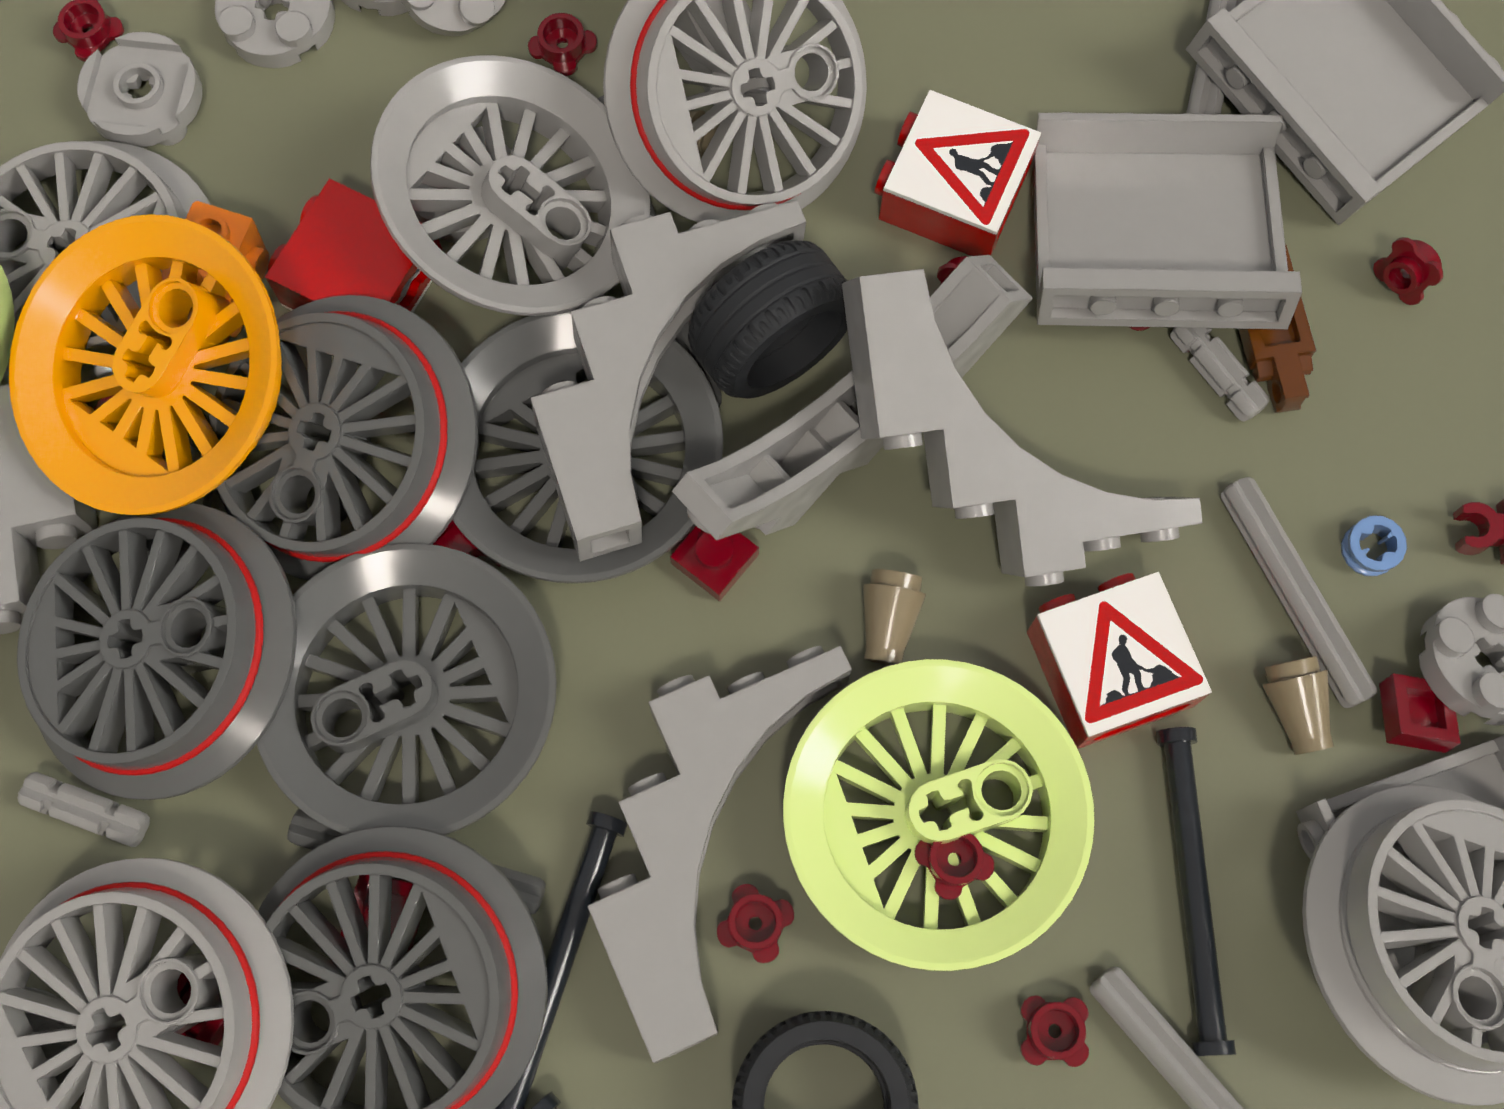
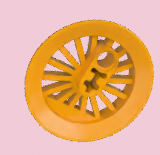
M155 214L130 216L106 223L84 234L65 248L45 269L32 288L16 324L9 360V388L14 418L20 436L38 467L50 481L77 501L95 509L125 515H152L168 512L204 497L222 484L242 464L264 435L277 405L282 379L279 329L274 308L261 278L248 259L229 241L205 226L183 218ZM171 268L169 278L163 280L161 270ZM198 269L207 272L200 286L195 285ZM135 281L138 284L141 308L138 307L127 288ZM227 292L234 300L231 303H229L225 298ZM110 303L127 330L125 334L100 317ZM193 307V312L188 320L189 311ZM243 324L245 325L247 338L219 345ZM92 331L117 348L114 355L85 350ZM249 358L248 377L207 371L210 368ZM82 363L112 368L114 373L110 376L81 383ZM203 383L245 390L239 411L236 412L198 384ZM114 395L96 410L86 404V402ZM199 406L229 427L220 441ZM188 433L203 456L194 463L192 461ZM163 449L165 450L166 461L162 458Z

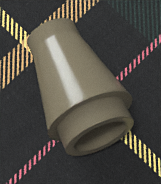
M872 570L870 584H863L866 638L864 660L887 665L903 663L905 649L926 597L925 593L920 592L922 577L894 570Z
M1317 655L1264 667L1268 683L1262 684L1291 741L1294 755L1334 747L1330 730L1328 670L1321 671Z

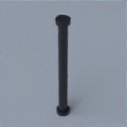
M1193 727L1162 729L1156 732L1158 746L1165 747L1199 1042H1192L1193 1052L1197 1056L1236 1055L1235 1041H1227L1191 747L1192 744L1198 742L1196 728Z
M590 811L586 825L592 828L546 959L548 994L542 1033L526 1071L514 1089L495 1109H524L590 916L588 905L595 902L597 890L600 887L616 837H624L628 823L600 812Z

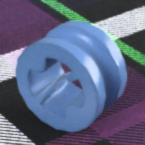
M1369 516L1361 519L1344 534L1341 542V552L1346 564L1355 572L1364 576H1378L1388 572L1403 560L1407 550L1406 537L1402 528L1393 520L1384 516ZM1372 533L1381 537L1377 542L1378 545L1385 543L1387 546V552L1375 560L1365 555L1370 551L1369 548L1362 550L1360 547V541Z

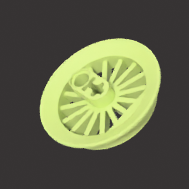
M924 659L887 666L869 673L836 694L818 712L800 739L790 763L783 798V823L790 859L802 887L821 915L838 932L865 951L895 964L929 971H956L991 964L1013 955L1045 933L1062 915L1079 888L1089 863L1094 835V803L1087 771L1074 741L1053 712L1035 695L1004 675L981 666L952 660ZM932 711L929 774H927L905 713ZM946 712L973 720L947 775L944 774ZM891 718L912 779L868 731L869 728ZM984 726L994 731L1007 742L985 763L965 769ZM855 740L898 789L838 759ZM1017 753L1028 768L1031 776L1029 777L1025 769L1017 763L1008 759ZM839 779L891 805L846 802ZM997 779L1007 784L1013 793L1014 801L1012 808L998 810L988 805L982 796L981 788L983 782ZM1037 790L1043 816L1021 815L1030 804L1033 791ZM928 801H932L937 810L947 808L951 814L943 824V830L939 831L934 821L923 823L920 818L928 806ZM853 819L891 821L893 823L858 834ZM1002 829L1043 832L1039 857L1036 858L983 831ZM971 833L978 839L984 851L1031 874L1027 884L1018 896L1014 894L995 871H993L990 878L981 881L1004 906L1001 912L982 922L967 884L962 888L961 895L956 898L966 927L938 929L939 896L934 889L936 881L928 868L925 867L923 928L894 920L918 870L919 864L915 860L914 852L916 845L921 840L930 844L933 842L945 844ZM898 836L900 837L875 861L868 865L863 848ZM910 848L911 853L885 908H883L874 879ZM951 853L948 856V862L952 866L960 864L956 853Z

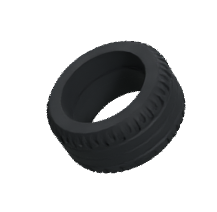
M784 241L764 248L732 268L702 298L690 321L688 342L691 350L716 382L717 386L730 397L750 399L774 392L810 370L837 345L847 332L842 283L847 280L823 249L810 241Z
M814 1011L799 1014L778 1023L768 1030L746 1055L737 1074L732 1097V1109H764V1099L768 1083L774 1071L783 1060L794 1052L808 1046L834 1045L856 1054L870 1067L879 1082L883 1095L884 1109H919L918 1094L912 1072L897 1046L882 1031L865 1020L834 1011Z

